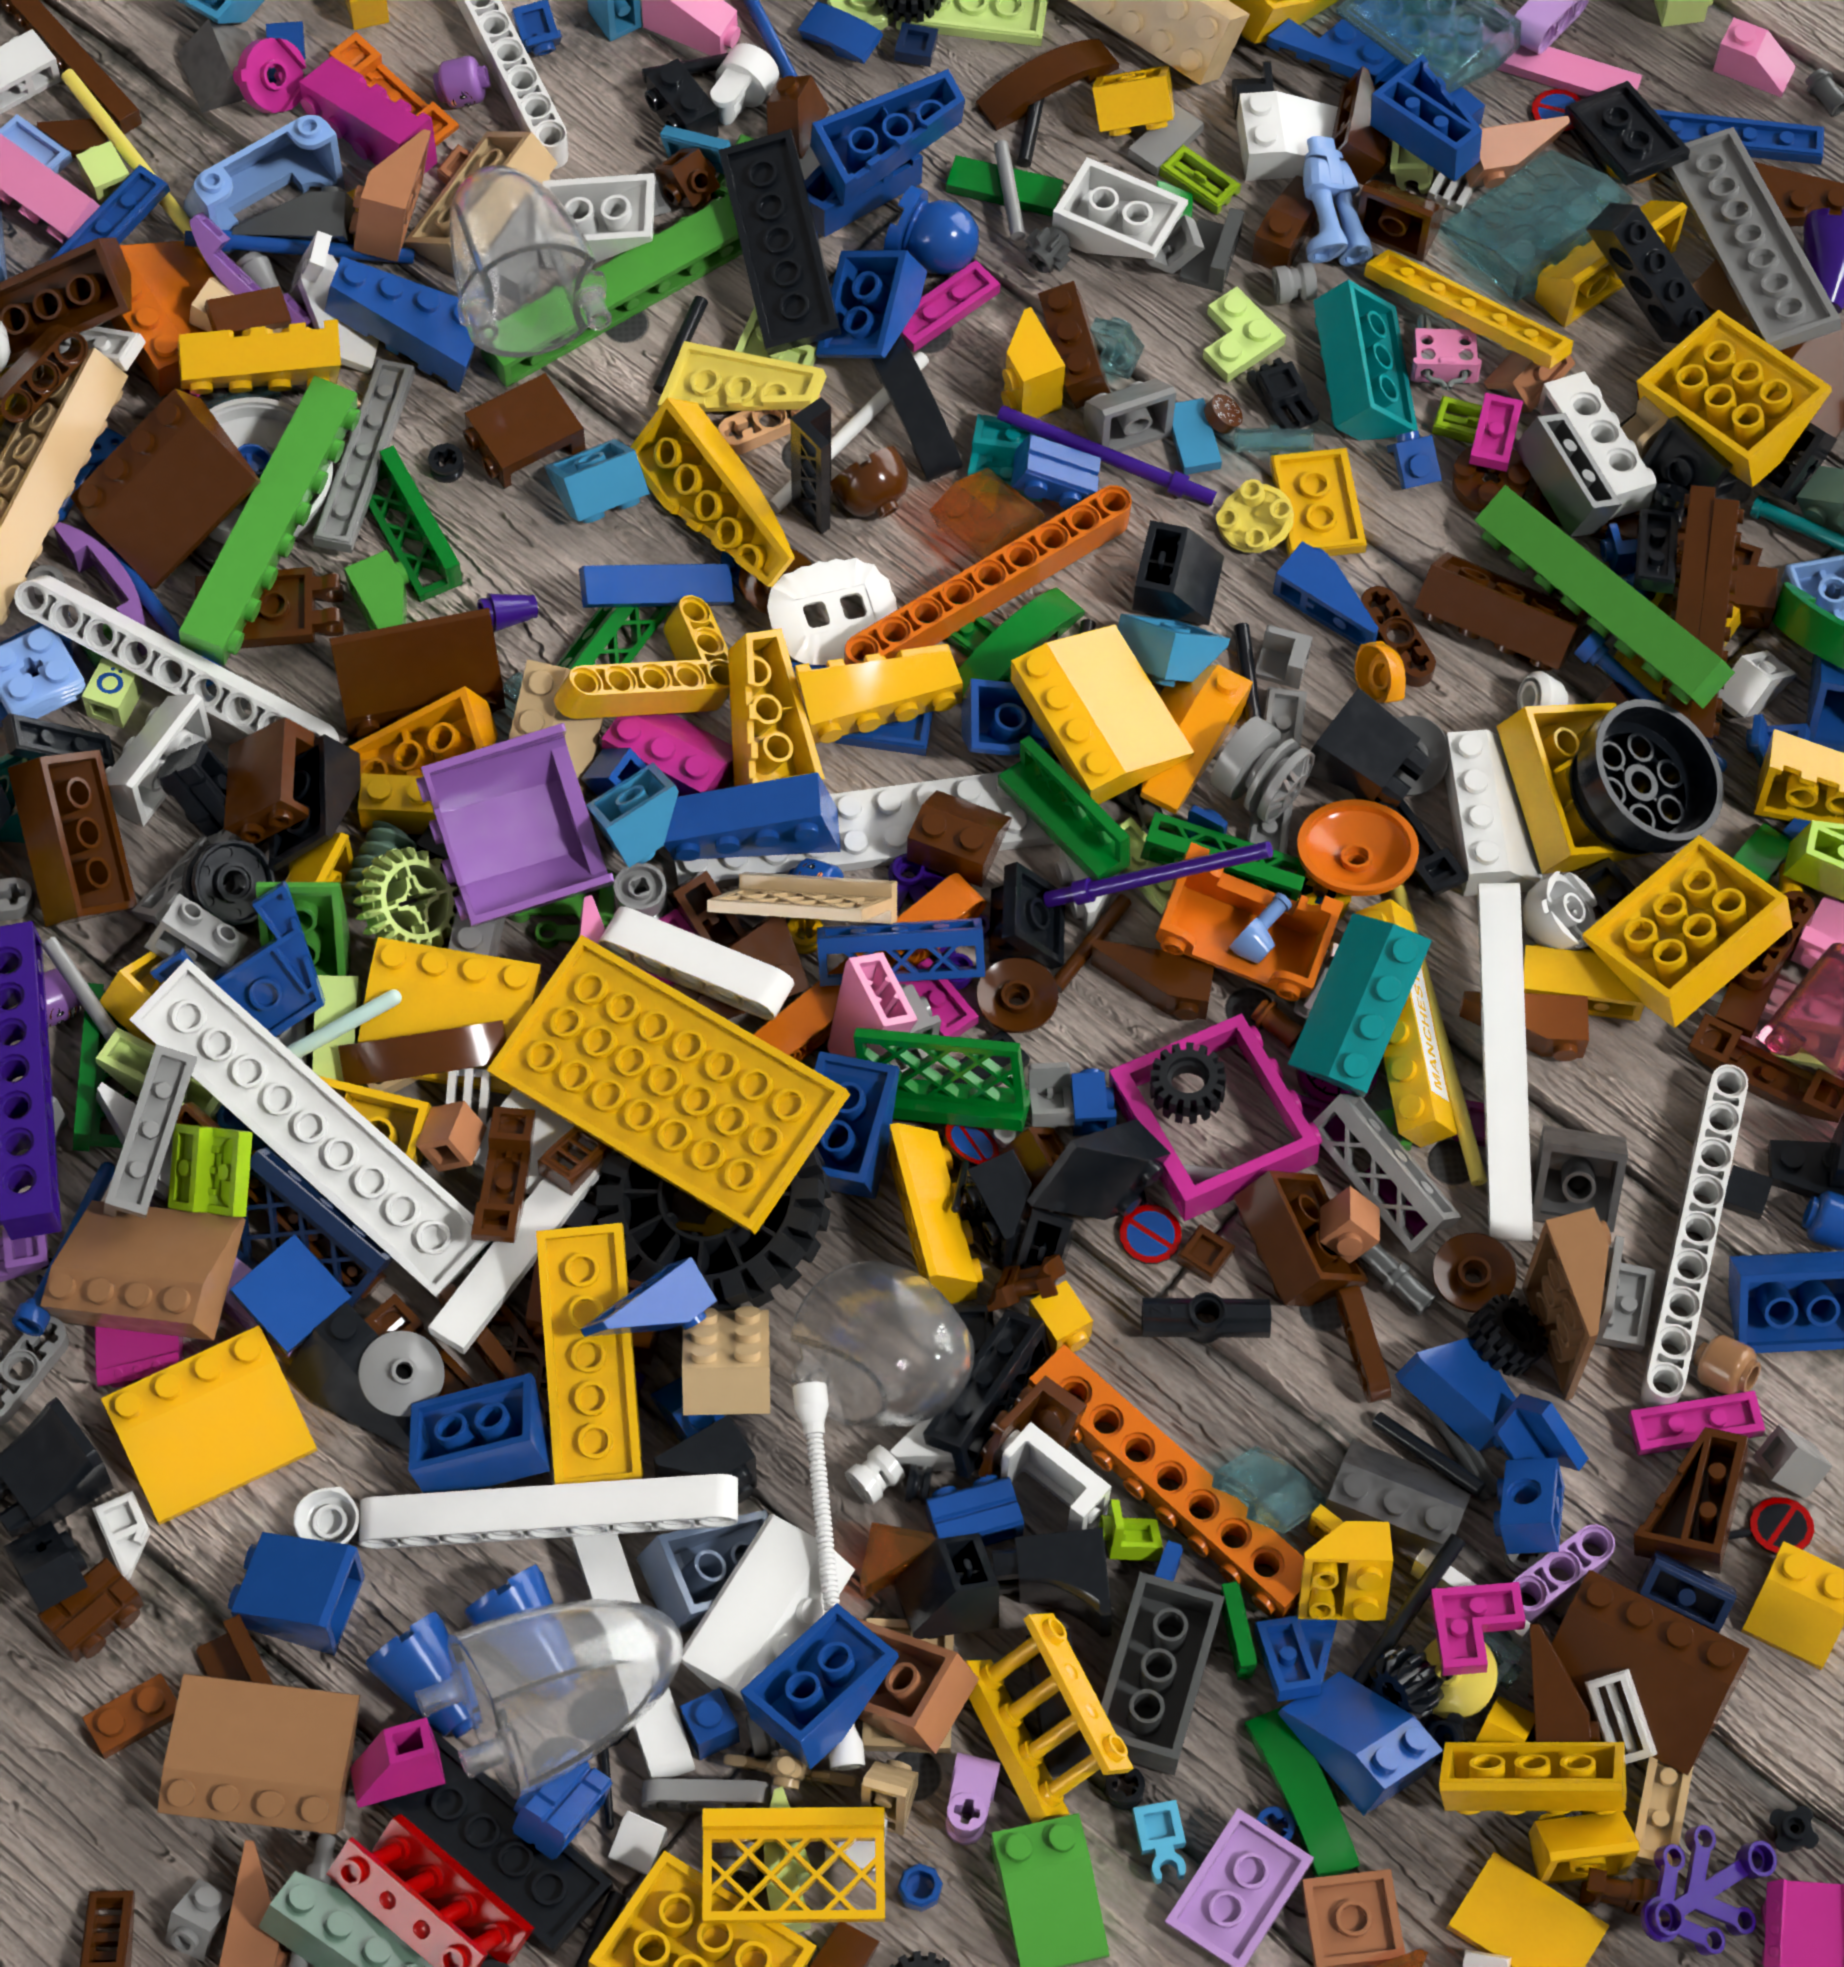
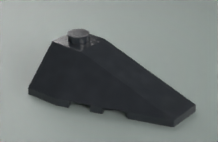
M346 1302L313 1329L286 1370V1376L314 1405L325 1411L328 1409L348 1419L350 1424L360 1429L363 1427L384 1438L388 1444L409 1454L411 1416L396 1417L382 1413L373 1407L362 1393L358 1379L359 1363L367 1347L379 1336ZM403 1364L396 1367V1374L399 1378H410L411 1373Z

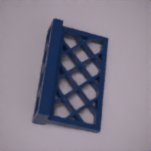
M270 1147L257 1150L251 1157L249 1181L254 1176L265 1185L267 1203L247 1204V1210L268 1208L270 1233L250 1234L247 1213L246 1217H243L246 1221L240 1240L243 1243V1248L239 1246L236 1258L253 1270L260 1263L252 1257L251 1240L271 1238L272 1251L274 1252L280 1247L279 1237H288L295 1234L296 1236L300 1235L301 1242L310 1250L308 1235L323 1234L330 1240L332 1257L317 1259L321 1264L332 1263L334 1278L347 1292L353 1291L350 1294L352 1296L351 1300L347 1302L353 1308L382 1270L386 1269L394 1259ZM275 1194L283 1201L275 1202ZM290 1206L298 1213L299 1230L279 1232L276 1207ZM307 1221L315 1228L307 1229ZM339 1248L348 1256H340ZM355 1261L368 1273L358 1285L343 1286L340 1262Z

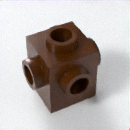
M681 148L654 168L663 184L662 191L665 197L676 207L698 209L710 202L712 199L710 194L721 187L715 177L716 170L713 164L702 155L699 148Z

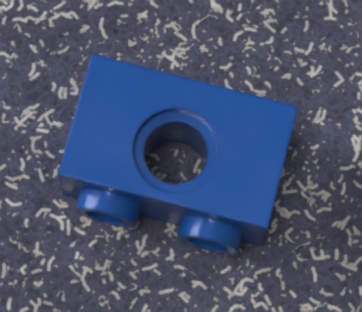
M1558 1458L1506 1460L1504 1478H1498L1497 1496L1501 1504V1510L1494 1511L1493 1523L1496 1537L1503 1538L1507 1554L1559 1552L1565 1486Z

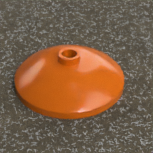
M1350 799L1324 805L1306 818L1298 833L1297 854L1306 873L1323 887L1345 895L1372 896L1393 890L1410 877L1418 861L1419 842L1411 824L1392 808L1368 800Z

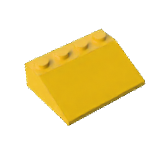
M1717 310L1636 381L1639 399L1645 396L1669 418L1678 416L1732 463L1733 466L1729 472L1751 488L1781 463L1832 392V387L1720 310Z
M1115 624L1047 642L1011 660L1010 681L1067 774L1098 805L1194 756L1195 752Z
M1616 703L1525 706L1496 726L1542 874L1554 873L1556 871H1560V873L1574 872L1591 868L1608 857L1613 862L1648 855L1624 853L1608 846L1597 838L1578 814L1570 792V766L1576 752L1579 750L1583 735L1597 719L1616 707Z
M1698 835L1586 930L1582 937L1648 1009L1676 1028L1790 930L1792 922L1787 896Z
M378 937L369 971L364 1004L392 989L398 990L401 993L402 1000L395 1007L360 1025L357 1043L500 1020L504 1021L506 1040H508L541 992V964ZM490 1065L473 1067V1069L487 1070ZM448 1072L410 1078L447 1084ZM458 1076L457 1086L464 1087V1076ZM491 1076L490 1092L508 1095L512 1092L513 1089ZM474 1077L473 1089L480 1090L481 1077Z
M260 1325L100 1398L108 1419L159 1525L318 1451Z
M664 1850L588 1960V1967H806L817 1946L781 1923L703 1924V1874ZM721 1886L712 1895V1911H731L742 1898ZM748 1904L742 1911L755 1910Z

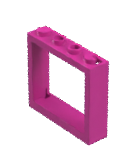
M1242 1013L1109 1070V1087H1113L1114 1101L1126 1122L1137 1119L1171 1153L1162 1164L1164 1172L1159 1179L1184 1221L1234 1200L1236 1194L1268 1170L1296 1173L1318 1163L1319 1147L1322 1143V1138L1317 1126L1313 1122L1308 1123L1302 1114V1104L1297 1093L1293 1089L1288 1091L1282 1081L1283 1074L1280 1065L1274 1057L1269 1058L1263 1049V1039L1259 1030L1254 1025L1249 1026ZM1186 1042L1194 1043L1193 1050L1196 1051L1199 1050L1200 1045L1208 1047L1207 1056L1213 1051L1216 1053L1237 1044L1295 1141L1194 1185L1137 1086L1151 1080V1070H1153L1155 1058L1160 1060V1052L1164 1049H1167L1172 1054V1045L1179 1043L1181 1050H1186Z

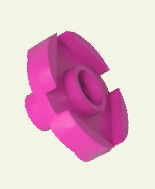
M271 37L261 38L251 42L244 49L239 58L238 66L233 71V80L239 86L244 99L254 109L265 114L284 112L293 109L302 99L299 81L304 77L302 69H306V64L301 52L288 40ZM268 69H276L274 74L277 80L276 83L269 82L267 77Z

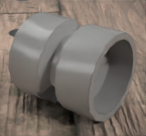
M636 863L630 868L626 866L620 870L615 877L613 886L616 911L621 906L628 907L656 919L668 914L667 885L665 876L658 868L647 863Z

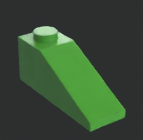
M385 550L344 568L348 590L370 630L406 624L407 596L405 584L409 583V578L401 561L394 563L388 550Z

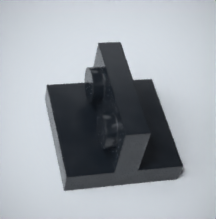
M1678 416L1668 419L1642 460L1645 466L1653 471L1656 485L1672 483L1682 486L1689 491L1691 485L1716 487V497L1730 492L1737 482V479L1729 472L1733 464ZM1685 508L1684 511L1686 517L1688 514V508Z
M1019 862L1005 865L1004 885L991 889L989 962L995 964L1008 958L1027 959L1032 957L1050 970L1064 965L1065 904L1048 908L1044 902V893L1058 888Z

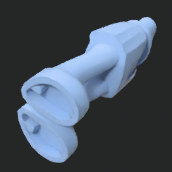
M1312 136L1307 139L1309 152L1305 155L1303 166V187L1305 197L1314 204L1319 221V234L1307 243V260L1312 263H1324L1338 257L1339 263L1342 266L1348 267L1363 264L1371 259L1373 250L1370 238L1363 230L1352 200V196L1356 195L1360 187L1346 160H1342L1344 158L1342 152L1336 150L1334 139L1331 137ZM1334 203L1336 204L1339 213L1341 226L1334 208Z

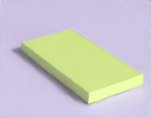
M943 0L939 11L934 9L933 17L929 19L924 14V21L919 23L916 17H911V23L909 24L937 28L938 34L1041 46L1048 0ZM901 16L899 21H896V29H901L902 22L905 23V17Z

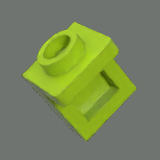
M1110 1499L1107 1515H1101L1099 1519V1528H1103L1104 1541H1106L1109 1559L1160 1561L1163 1545L1157 1519L1123 1518L1120 1501L1118 1499Z

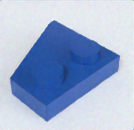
M1298 1615L1255 1622L1254 1634L1277 1702L1320 1695L1337 1620L1298 1619Z

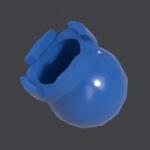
M911 185L898 203V206L904 208L898 225L890 223L883 250H907L927 270V273L947 276L962 270L972 262L979 246V230L971 214L958 203L946 200H937L929 203L928 191Z

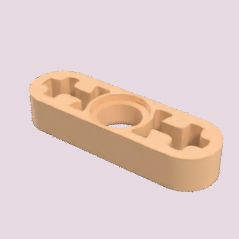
M803 409L787 410V412L786 410L741 411L722 420L718 431L735 453L741 455L791 434L790 419L787 418V414H791V417H793ZM772 414L779 417L781 421L777 426L765 427L759 420L764 415ZM749 423L753 424V429L752 427L749 428ZM734 431L737 435H742V438L737 440L734 436H729V433Z

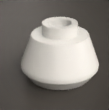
M1543 671L1532 672L1520 684L1517 694L1518 710L1525 706L1568 705V693L1562 682Z

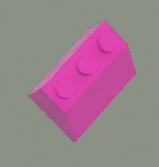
M673 713L617 717L601 738L602 749L631 748L647 766L654 762L675 784L679 791L678 796L724 789L734 777L732 745Z

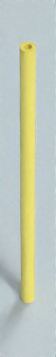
M68 69L64 71L61 75L62 81L133 171L140 164L155 174L74 70ZM169 192L159 204L185 236V231H192L189 223L191 219ZM194 247L195 250L199 253V255H200V256L203 258V260L205 261V259H204L203 255L201 254L199 248H198V247Z
M1402 883L1400 886L1390 890L1393 901L1412 914L1415 931L1418 934L1406 887ZM1424 958L1422 965L1457 1135L1471 1185L1480 1186L1487 1182V1177L1427 962Z

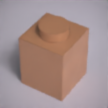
M465 1101L431 1107L416 1146L438 1172L472 1166L487 1127Z
M1347 1187L1320 1207V1242L1350 1264L1380 1242V1208L1353 1187Z

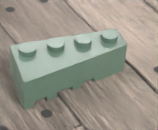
M294 1871L269 1904L259 1925L261 1930L314 1967H433L346 1891L297 1871Z

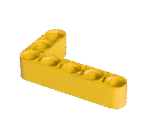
M684 596L664 623V634L676 661L576 666L570 671L555 694L554 703L558 711L569 718L586 719L719 710L730 696L728 647L708 604L697 596Z

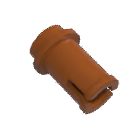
M1264 999L1251 1015V1019L1256 1022L1255 1026L1258 1029L1262 1026L1290 1049L1299 1039L1303 1026H1300L1278 1009V1003L1275 1000L1270 1002Z

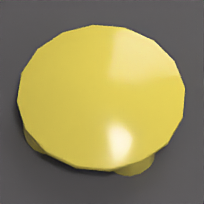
M1256 479L1245 481L1241 488L1226 498L1216 514V522L1221 537L1230 547L1244 553H1261L1276 547L1286 539L1293 526L1294 510L1290 499L1280 489L1268 484H1262Z

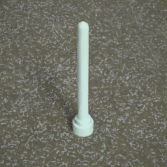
M395 989L389 990L292 1043L287 1048L300 1059L395 1007L402 1000L401 993Z

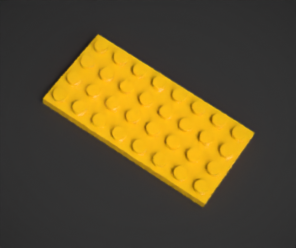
M580 935L487 1069L492 1077L756 1235L850 1096L846 1088L583 935Z

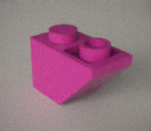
M427 1717L383 1729L350 1767L358 1808L446 1784L439 1748Z

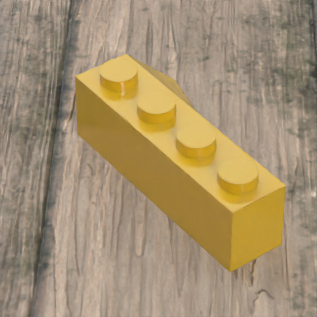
M948 644L900 650L895 658L886 659L880 653L865 655L864 660L860 663L845 665L843 658L828 660L826 663L827 668L811 670L809 663L795 665L796 681L815 744L820 742L832 743L839 740L842 736L859 731L862 733L871 732L881 725L895 721L907 722L920 714L931 711H947L956 704L962 703L963 682Z

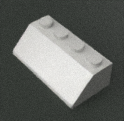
M1489 730L1447 732L1449 767L1445 774V782L1458 863L1468 875V881L1462 883L1463 896L1477 895L1478 883H1520V891L1529 892L1537 882L1543 879L1499 735Z
M773 1514L768 1515L677 1657L683 1665L712 1690L720 1688L727 1703L733 1709L746 1712L748 1710L740 1691L816 1623L825 1612L823 1610L825 1605H823V1594L821 1592L823 1588H821L822 1583L820 1582L822 1577H820L821 1572L819 1571L821 1566H819L820 1561L818 1560L820 1555H818L817 1545L819 1544L816 1542L817 1538ZM835 1551L834 1555L836 1558L834 1560H836L835 1566L837 1567L835 1571H837L836 1577L838 1578L836 1582H838L837 1588L840 1594L855 1569Z

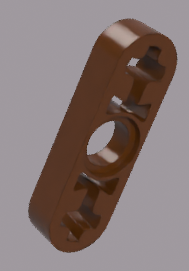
M1383 586L1370 587L1363 593L1361 602L1379 628L1376 641H1383L1400 655L1404 664L1407 685L1412 687L1425 686L1432 680L1436 660L1433 653L1395 594ZM1375 601L1379 606L1385 604L1384 615L1378 607L1371 608L1372 602ZM1399 629L1407 634L1408 640L1404 643H1394L1388 639L1387 633L1391 630ZM1411 658L1417 666L1424 665L1422 672L1418 668L1410 669Z
M1788 891L1784 893L1788 897L1790 911L1798 907L1802 912H1797L1791 920L1792 928L1782 936L1786 940V944L1778 948L1770 946L1759 955L1764 958L1761 971L1757 970L1754 974L1747 971L1748 968L1752 969L1759 960L1758 956L1735 976L1740 986L1748 990L1757 991L1764 989L1770 984L1799 942L1806 925L1810 926L1815 905L1808 894L1801 891Z
M1359 1285L1336 1289L1335 1298L1338 1313L1364 1396L1368 1403L1390 1399L1391 1386L1362 1291Z

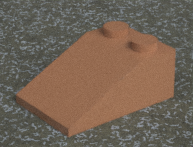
M423 129L369 171L365 186H357L353 207L359 208V212L354 211L349 228V234L355 235L353 251L398 262L423 184L431 134L430 130Z
M856 1618L893 1648L899 1656L858 1719L903 1743L936 1754L979 1678L958 1652Z

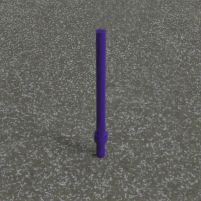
M1002 405L999 410L997 419L1047 440L1100 457L1101 462L1168 488L1167 493L1180 498L1182 495L1212 506L1217 491L1190 481V476L1178 471L1172 474L1005 405Z
M1266 841L1092 881L1091 878L1073 881L1069 887L1045 892L1044 902L1048 908L1072 902L1082 905L1094 902L1098 896L1271 858L1273 856V849L1271 843Z

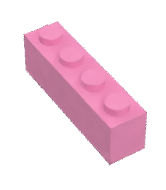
M0 134V199L8 205L13 200L21 205L18 210L20 214L36 225L40 220L47 223L49 226L45 231L64 244L100 205Z

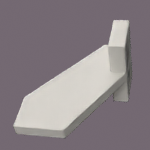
M320 231L316 232L296 266L289 292L298 303H305L314 329L324 328L325 320L336 319L324 311L329 288L338 264L334 256L328 254L332 236ZM338 320L341 364L369 374L373 368L379 339L372 335L366 337Z

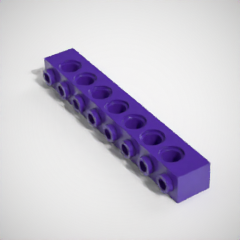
M32 921L0 926V1226H4L11 1240L62 1232L43 948L40 936ZM15 969L13 972L6 974L8 971ZM18 1004L15 1008L8 1010L11 1006ZM17 1040H21L17 1044L10 1046L11 1043ZM23 1076L20 1080L12 1082L15 1078ZM26 1112L22 1117L14 1119L18 1114ZM28 1149L26 1153L16 1156L21 1150ZM31 1186L27 1191L18 1193L22 1188Z

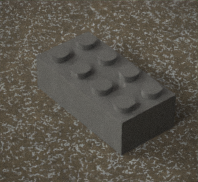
M1139 1573L1101 1702V1706L1116 1735L1124 1741L1127 1747V1756L1131 1763L1175 1776L1225 1596L1146 1573Z

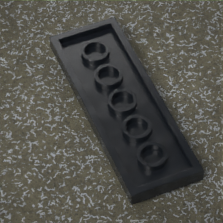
M788 129L720 149V159L764 346L768 355L841 335V328L792 130Z
M413 1713L405 1723L420 1718ZM432 1729L439 1748L446 1784L377 1804L392 1817L402 1814L534 1926L535 1928L531 1936L554 1955L614 1887L613 1881L570 1845L556 1859L551 1860L535 1848V1844H528L514 1834L512 1827L518 1813L513 1811L517 1800Z

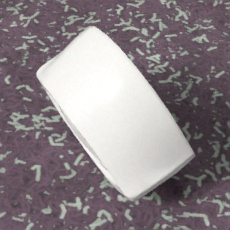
M342 1487L321 1488L312 1491L300 1501L294 1513V1527L297 1535L301 1538L347 1544L357 1531L359 1523V1510L353 1499Z

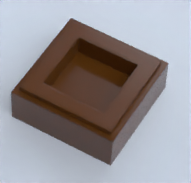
M1200 1224L1177 1255L1176 1262L1209 1283H1212L1234 1253L1235 1246Z

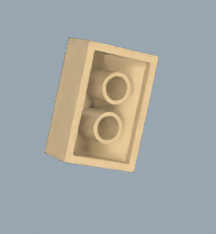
M527 659L509 739L564 723L566 728V744L585 799L588 785L581 778L594 762L604 717L573 719L564 716L556 708L554 697L572 669Z

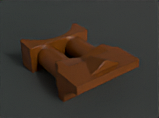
M1060 1254L1044 1257L1041 1265L1021 1269L1020 1265L1004 1267L1000 1280L995 1284L988 1301V1312L1007 1308L1019 1303L1020 1297L1040 1293L1042 1299L1057 1296L1058 1291L1054 1281L1066 1274Z
M1589 1868L1588 1880L1581 1883L1579 1904L1595 1908L1599 1902L1624 1907V1912L1641 1917L1644 1903L1648 1899L1656 1897L1658 1881L1633 1878L1632 1882L1607 1877L1606 1870Z

